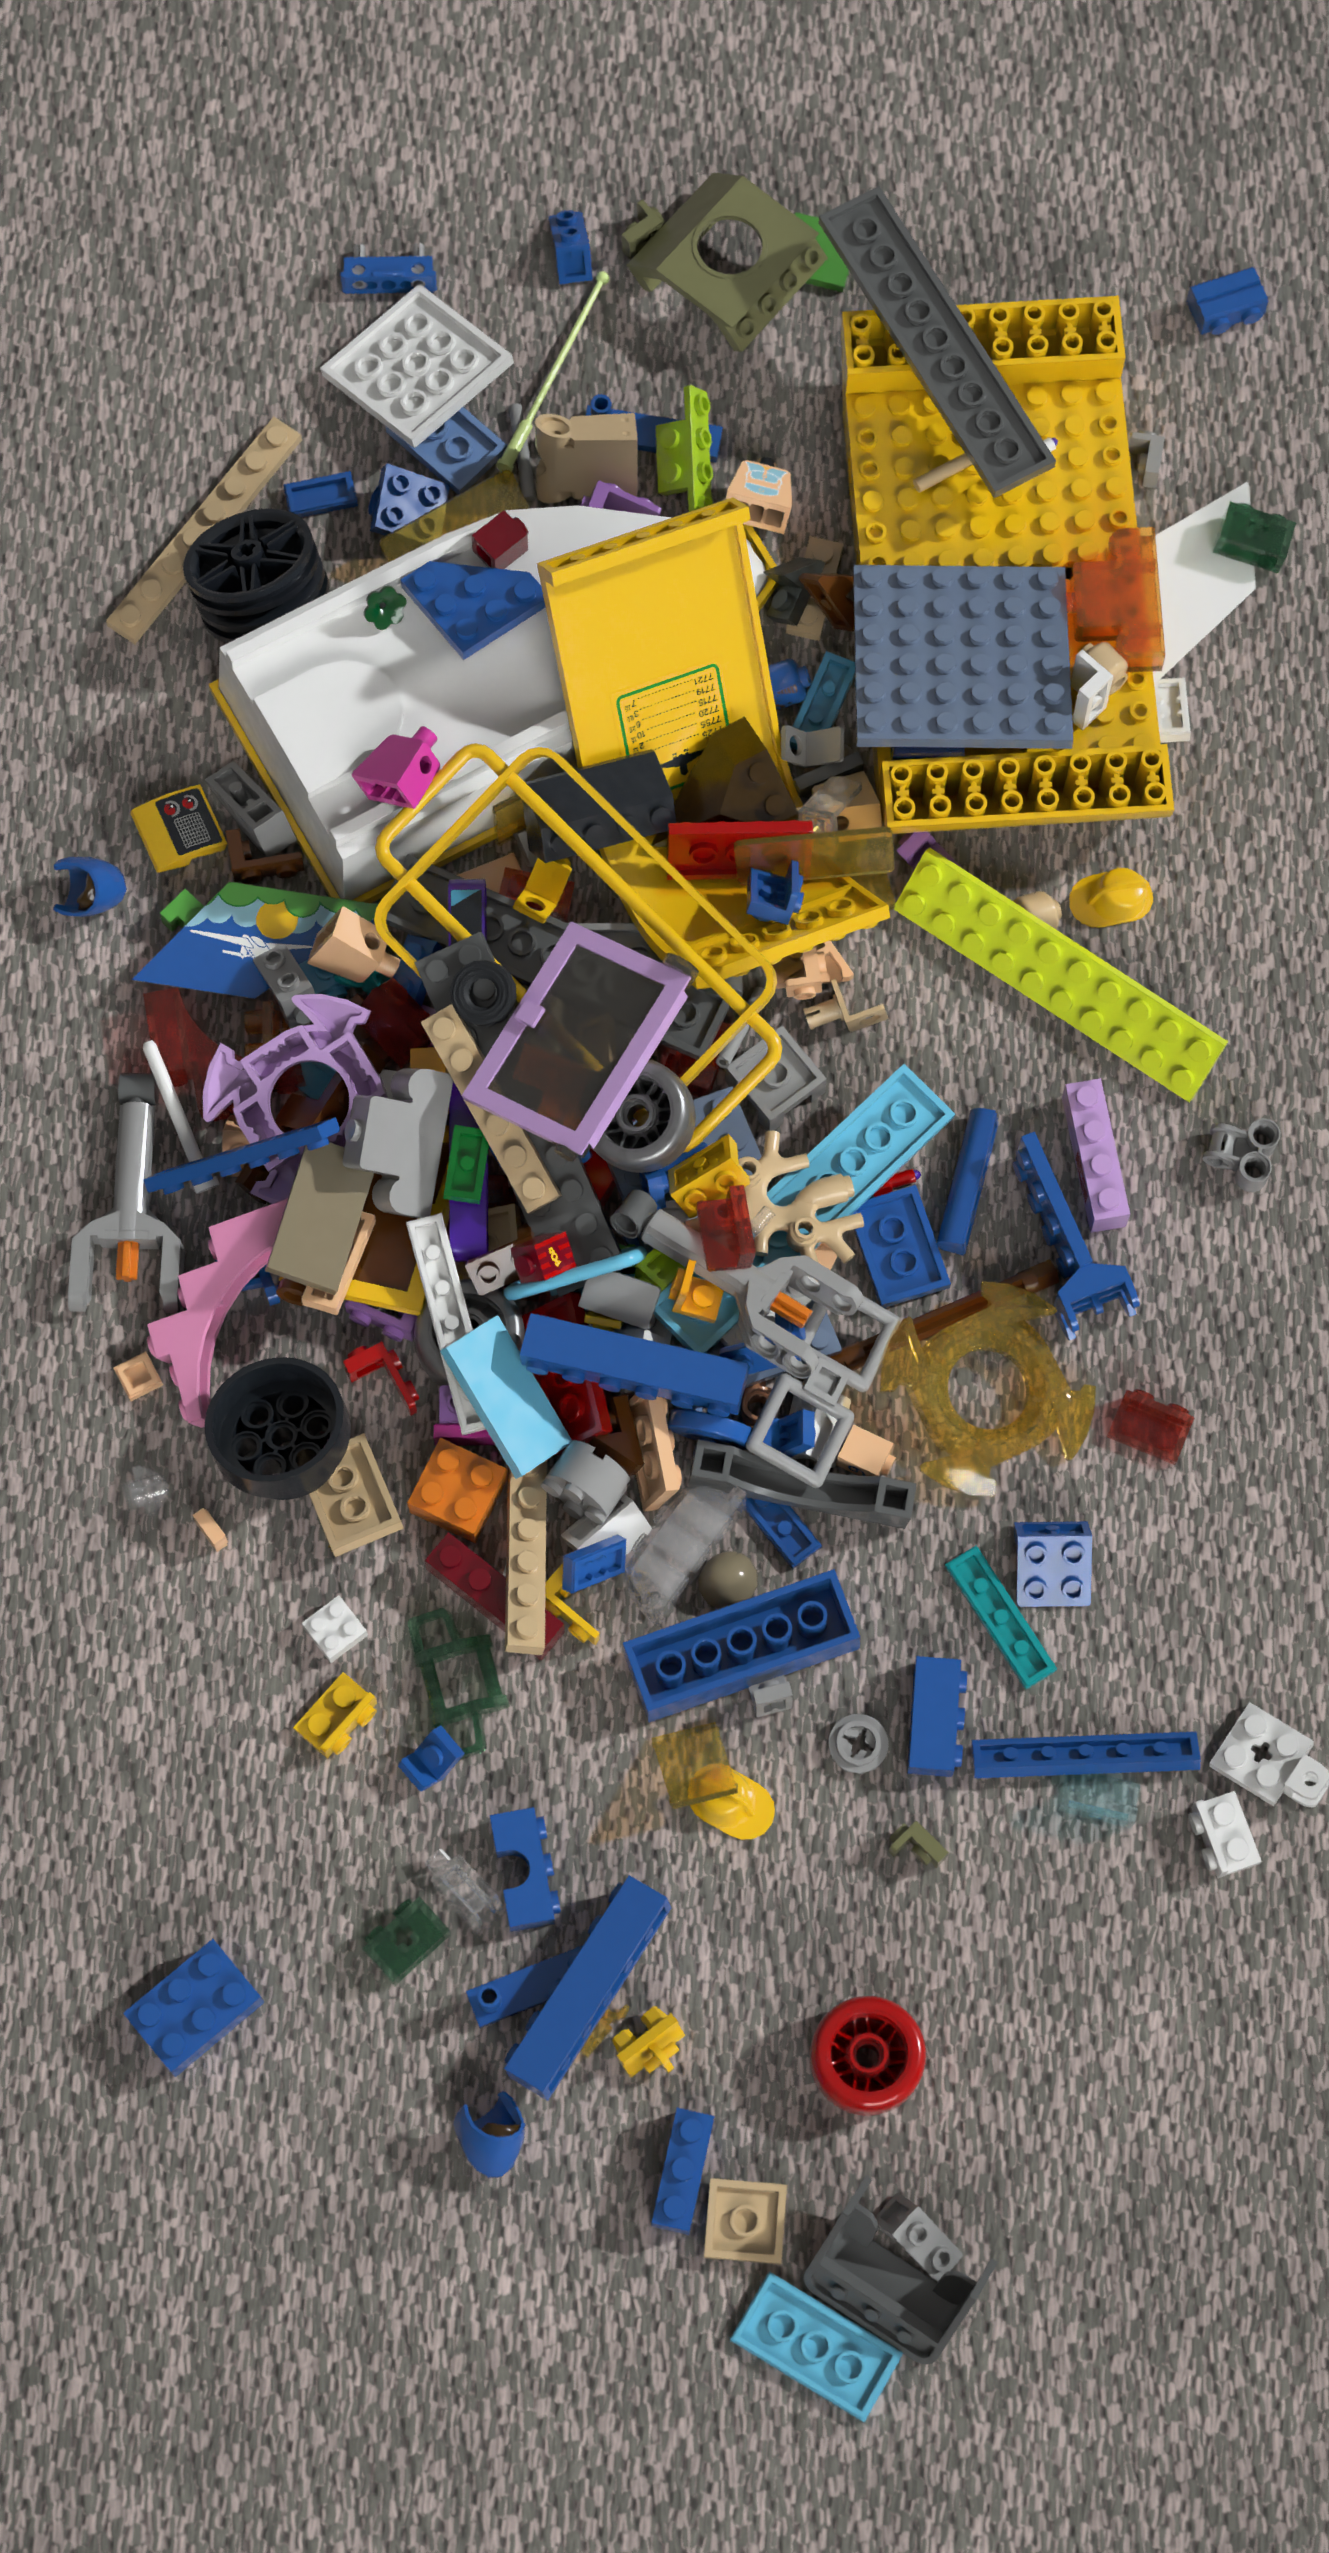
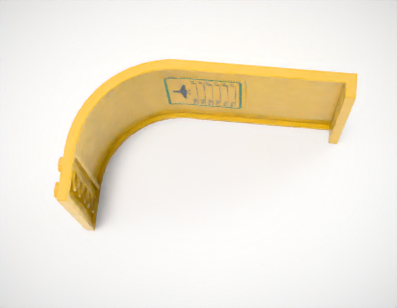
M732 497L537 563L578 768L652 749L656 753L675 801L691 770L703 753L711 734L745 717L767 748L795 807H803L793 784L794 781L788 762L781 758V734L743 526L744 522L751 520L749 506ZM814 827L809 877L803 878L800 892L804 893L802 905L798 914L792 913L788 925L772 920L769 922L760 921L747 914V879L687 880L771 965L780 962L783 957L791 954L808 952L814 946L826 941L843 939L846 934L853 931L873 928L878 922L890 918L888 904L847 875L833 857L828 855L826 847ZM656 834L644 838L651 844ZM635 840L599 849L603 860L723 979L746 975L751 969L761 966L676 880H667L666 870ZM653 846L667 860V848ZM621 899L641 936L665 964L690 976L691 980L689 983L696 989L711 988Z

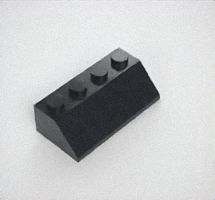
M650 749L575 769L643 837L668 831V823H676L673 794L654 750ZM566 771L525 782L593 850L634 840ZM522 800L529 851L544 863L577 855Z

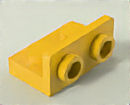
M729 1134L668 1170L670 1196L689 1218L696 1217L701 1212L709 1209L714 1202L724 1200L750 1184V1177L739 1165L737 1143Z
M342 1672L297 1722L293 1729L327 1759L333 1752L339 1755L351 1742L352 1738L349 1734L359 1724L361 1727H364L376 1714L377 1710L374 1708L377 1704L376 1697L371 1692L367 1693L347 1674Z

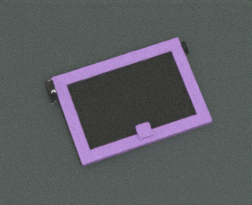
M571 921L465 1089L462 1097L465 1101L557 1145L554 1150L555 1153L565 1160L574 1162L577 1156L584 1159L589 1149H594L688 998L686 993L698 976L699 971L691 963L678 955L667 953L662 963Z

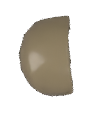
M736 1551L719 1553L704 1565L698 1577L699 1592L708 1604L718 1609L750 1599L758 1586L757 1569L750 1558L743 1553H737Z

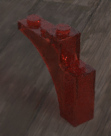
M179 987L144 993L150 1041L152 1040L156 1043L174 1087L183 1086L188 1083V1080L193 1079L197 1107L203 1119L204 1084L208 1067L219 1045L208 1038L192 1020L184 1006V1000ZM235 1054V1060L239 1062L244 1058ZM301 1063L287 1069L276 1081L272 1092L291 1094L298 1091V1087L306 1086L305 1074ZM232 1103L213 1121L224 1120L230 1114H233L234 1104Z

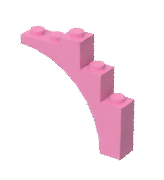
M288 1198L208 1227L211 1239L208 1240L209 1250L217 1262L178 1275L181 1286L177 1290L178 1297L182 1306L185 1309L187 1308V1310L147 1324L150 1336L147 1337L149 1350L156 1359L168 1364L172 1363L169 1367L170 1376L173 1383L179 1387L182 1400H179V1409L184 1420L200 1428L205 1427V1417L211 1402L210 1367L217 1336L227 1312L243 1287L267 1264Z

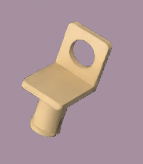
M836 979L831 980L835 994L832 995L833 999L803 1008L811 1030L841 1018L842 1022H846L849 1031L853 1032L888 1019L883 1004L850 1016Z

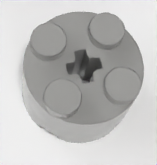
M573 1440L549 1471L541 1487L548 1494L564 1502L565 1504L562 1508L571 1517L579 1520L583 1515H586L593 1522L602 1525L630 1485L628 1484L630 1477L609 1456L605 1455L601 1459L592 1454L595 1447Z

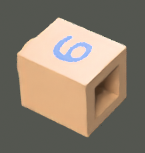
M853 1424L837 1457L836 1465L858 1476L883 1475L887 1477L896 1459L895 1456L890 1455L894 1443Z

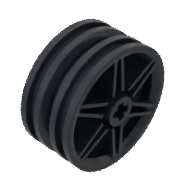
M254 509L221 520L208 528L194 541L187 551L183 562V573L205 628L213 637L225 643H229L329 593L330 590L329 579L309 526L298 515L281 509Z

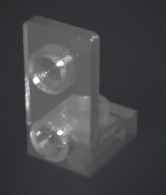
M832 776L799 809V821H812L813 823L812 850L833 855L839 848L837 816L862 791L861 782L849 780L843 776Z

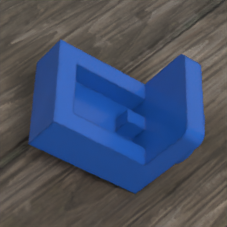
M801 1409L782 1419L774 1418L763 1442L790 1458L815 1447V1412Z

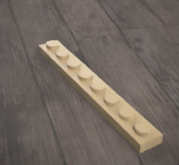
M273 416L106 620L107 626L133 644H136L186 583L183 573V562L187 551L194 541L214 524L244 512L302 441L301 434Z

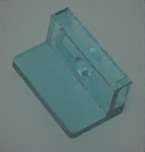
M1101 1774L1065 1775L1058 1811L1132 1828L1138 1811L1136 1806L1140 1785Z

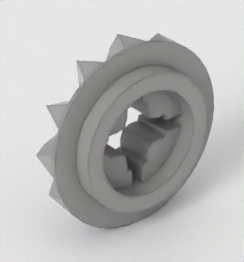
M852 1714L839 1720L831 1730L828 1742L833 1762L837 1763L845 1772L858 1773L860 1775L875 1770L885 1759L889 1746L888 1736L884 1727L876 1719L865 1714ZM864 1730L866 1731L864 1744L873 1752L860 1750L852 1758V1745L843 1737L856 1740Z

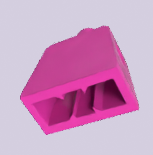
M421 726L412 738L392 734L353 771L351 776L369 800L415 809L430 786L433 777L440 769V762L431 751L432 746L437 741V736L424 726Z

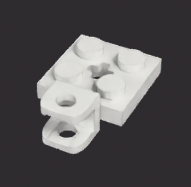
M1250 1702L1209 1763L1211 1768L1272 1806H1275L1284 1792L1285 1795L1299 1804L1313 1808L1318 1805L1329 1787V1771L1321 1763L1308 1756L1314 1741ZM1263 1745L1269 1748L1268 1753L1272 1758L1269 1761L1263 1758L1260 1762H1256L1254 1760L1255 1753L1252 1749L1254 1747L1260 1748ZM1312 1781L1315 1785L1307 1786L1305 1782Z

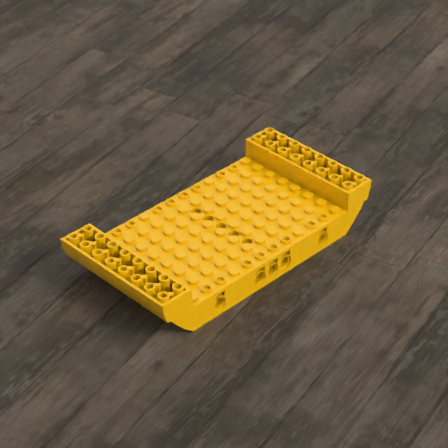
M1119 296L956 305L1041 438L1045 440L1050 437L1058 440L1056 449L1051 452L1056 460V465L1053 469L996 498L992 496L973 464L921 492L916 490L913 484L914 479L965 452L874 310L842 311L843 422L856 565L1075 568L1080 572V578L1077 580L1066 579L1070 680L1076 654L1089 643H1092L1094 646L1101 642L1109 643L1128 663L1126 671L1128 679L1119 690L1109 695L1107 707L1083 731L1073 723L1072 749L872 747L876 795L880 801L884 834L1171 817L1174 813L1168 745L1160 743L1121 381L1126 357ZM1071 687L1073 719L1078 692Z

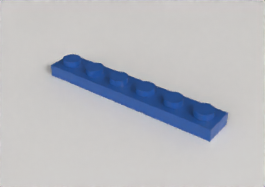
M336 1117L162 1170L143 1179L148 1193L162 1189L164 1195L185 1188L183 1182L191 1180L192 1186H196L212 1180V1174L220 1172L221 1177L237 1173L242 1170L240 1165L248 1163L251 1169L271 1162L269 1156L275 1154L278 1155L279 1160L300 1153L298 1147L307 1145L309 1151L329 1144V1136L341 1130Z
M1197 1732L972 1740L971 1745L974 1778L1200 1770L1201 1765Z

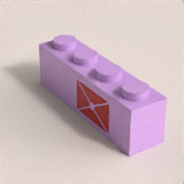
M1101 1078L1065 1084L1062 1102L1090 1233L1126 1227L1130 1217V1210Z

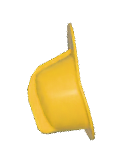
M1120 867L1081 879L1073 886L1069 895V907L1073 916L1081 924L1092 928L1108 927L1142 919L1150 911L1153 904V892L1149 882L1135 871Z
M713 1766L699 1772L691 1781L688 1799L694 1814L729 1836L741 1840L755 1839L763 1835L772 1825L775 1809L769 1792L759 1783L743 1774L724 1766Z

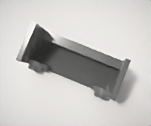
M866 2175L804 2274L805 2285L814 2295L920 2364H932L938 2359L970 2311L998 2262L991 2258L977 2281L962 2272L948 2271L942 2275L937 2283L872 2240L877 2233L878 2222L869 2210L858 2204L873 2180Z

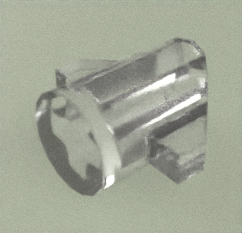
M142 1465L132 1467L135 1479L121 1483L129 1510L132 1511L144 1507L147 1517L157 1515L169 1492L167 1479L161 1473Z

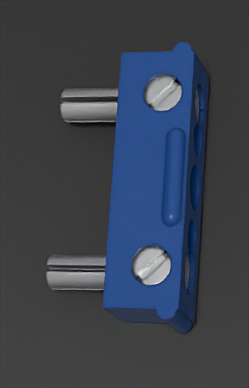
M415 243L413 245V256L365 257V246L360 244L359 257L358 244L354 245L353 257H344V272H341L340 276L342 292L345 294L409 293L418 284L431 293L437 291L436 272L433 270V256H425V246L420 243V256H418V244Z

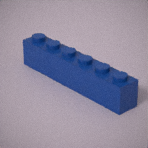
M530 1313L520 1351L521 1365L526 1366V1370L535 1374L547 1375L549 1371L562 1374L563 1379L573 1383H584V1380L597 1382L600 1388L612 1392H619L620 1388L635 1391L634 1394L637 1397L646 1400H656L657 1397L670 1399L671 1403L675 1406L691 1409L693 1405L708 1408L707 1412L720 1417H728L729 1413L738 1415L749 1373L748 1363L533 1313Z
M630 1875L624 1884L619 1882L614 1887L608 1900L611 1904L604 1915L598 1914L592 1921L588 1930L590 1936L584 1946H578L572 1952L567 1963L569 1969L562 1980L557 1978L552 1983L546 1996L549 2000L541 2012L537 2010L533 2013L525 2028L528 2031L520 2044L515 2043L510 2048L504 2062L507 2065L504 2069L509 2078L546 2101L552 2096L671 1910L667 1897Z

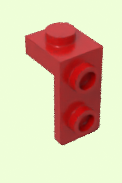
M381 1341L370 1348H367V1346L356 1348L347 1355L348 1359L343 1361V1365L351 1383L385 1367L410 1416L417 1413L415 1402L420 1400L412 1382L408 1380L404 1383L398 1370L402 1369L403 1366L394 1349L387 1351Z

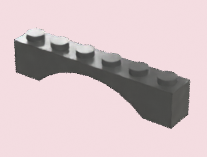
M698 1440L694 1449L687 1486L905 1529L911 1519L917 1483L883 1476L828 1473L822 1486L813 1488L756 1455L733 1446Z

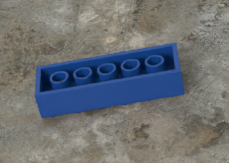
M835 1569L623 1642V1652L648 1723L747 1689L750 1686L787 1675L860 1649L861 1637Z

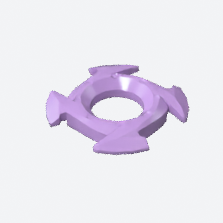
M324 994L294 995L291 999L292 1002L313 1024L300 1025L284 1031L240 1060V1062L235 1060L234 1050L220 1043L208 1067L204 1084L203 1119L208 1123L212 1122L233 1103V1111L237 1123L249 1143L283 1133L276 1125L271 1113V1093L278 1078L287 1069L299 1063L320 1062L334 1068L341 1075L348 1088V1113L343 1124L340 1126L341 1131L328 1137L330 1143L345 1148V1127L350 1120L353 1098L356 1095L388 1098L382 1078L353 1034L356 1025L366 1024L371 1011L347 999ZM304 1146L298 1147L300 1153L279 1160L277 1154L269 1156L271 1162L264 1164L267 1171L270 1172L266 1181H257L250 1193L271 1204L287 1199Z

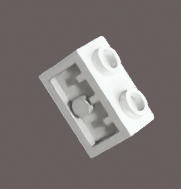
M1235 1791L1206 1801L1199 1800L1194 1802L1191 1807L1193 1813L1188 1814L1189 1821L1195 1835H1202L1206 1846L1205 1849H1202V1855L1209 1871L1215 1870L1217 1878L1262 1862Z

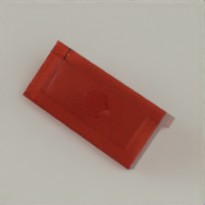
M744 1185L729 1186L726 1199L697 1202L696 1211L707 1271L751 1268L756 1250Z

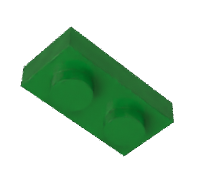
M454 1125L443 1199L480 1204L489 1147L481 1129Z

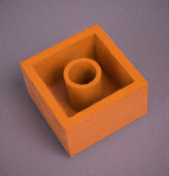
M440 1438L407 1502L409 1513L476 1544L508 1480L507 1468Z

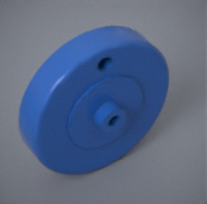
M688 1409L670 1410L667 1420L668 1429L676 1434L697 1441L703 1440L733 1446L741 1450H747L746 1442L753 1429L735 1420L716 1416L709 1412L705 1413Z

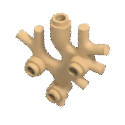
M766 1131L764 1150L759 1160L753 1157H742L739 1159V1165L743 1170H750L753 1175H748L750 1177V1184L738 1191L742 1193V1197L737 1204L734 1205L728 1200H718L711 1205L709 1210L701 1212L699 1218L684 1221L686 1225L699 1233L705 1232L706 1235L713 1234L720 1237L730 1234L734 1228H749L755 1235L753 1254L761 1257L768 1256L769 1240L772 1234L782 1230L787 1232L786 1240L789 1247L796 1252H800L801 1256L806 1255L818 1262L815 1245L823 1242L836 1253L844 1264L851 1260L855 1253L843 1240L842 1234L846 1231L864 1227L861 1213L826 1222H821L815 1217L818 1209L848 1202L849 1198L854 1196V1186L849 1175L843 1176L840 1173L818 1179L803 1188L795 1200L787 1206H778L769 1200L767 1187L774 1177L809 1168V1160L806 1153L789 1158L779 1155L780 1133L777 1131ZM717 1213H725L728 1218L722 1219ZM798 1229H806L809 1234L803 1235Z

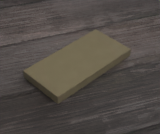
M329 1142L328 1145L311 1151L308 1150L307 1145L304 1146L265 1271L335 1295L341 1282L374 1173L344 1167L343 1156L345 1148Z

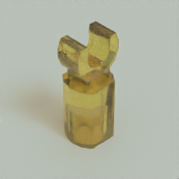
M626 2004L619 2012H612L607 2008L580 2050V2053L588 2058L612 2031L613 2028L610 2025L615 2021L624 2019L628 2015L630 2007Z

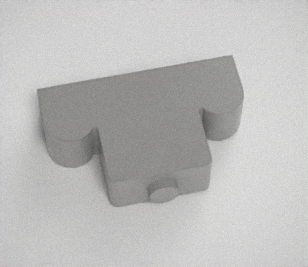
M403 1068L395 1073L391 1081V1092L395 1100L368 1095H356L353 1098L350 1120L345 1127L346 1144L343 1166L382 1175V1179L376 1182L372 1191L374 1205L380 1211L411 1218L430 1216L453 1079L449 1073L430 1069Z

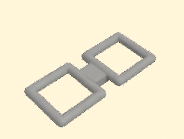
M839 1295V1297L842 1300L851 1304V1302L846 1297ZM864 1296L863 1303L858 1310L884 1325L860 1374L812 1348L819 1360L817 1368L809 1378L804 1379L803 1383L786 1373L778 1376L746 1442V1449L749 1452L813 1488L822 1486L854 1420V1413L837 1403L845 1385L847 1384L860 1392H866L869 1389L900 1325V1318L896 1314ZM816 1302L811 1309L813 1312L804 1326L806 1339L803 1341L811 1344L828 1310ZM787 1391L837 1419L813 1470L763 1442Z

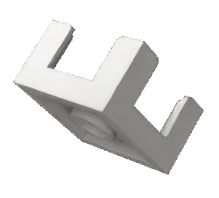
M783 1025L775 1030L782 1044L780 1060L746 1096L759 1112L758 1121L766 1131H774L781 1126L784 1115L810 1096L809 1100L813 1102L826 1091L827 1078ZM763 1039L732 1061L728 1068H725V1081L730 1087L733 1086L734 1088L765 1057L768 1047Z

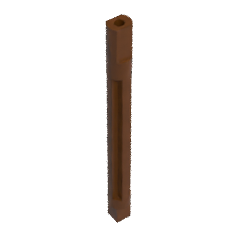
M1048 1259L1020 1271L1010 1278L900 1324L885 1356L1023 1296H1029L1059 1283L1057 1269L1051 1260ZM879 1334L842 1348L841 1353L830 1358L852 1371L864 1366Z

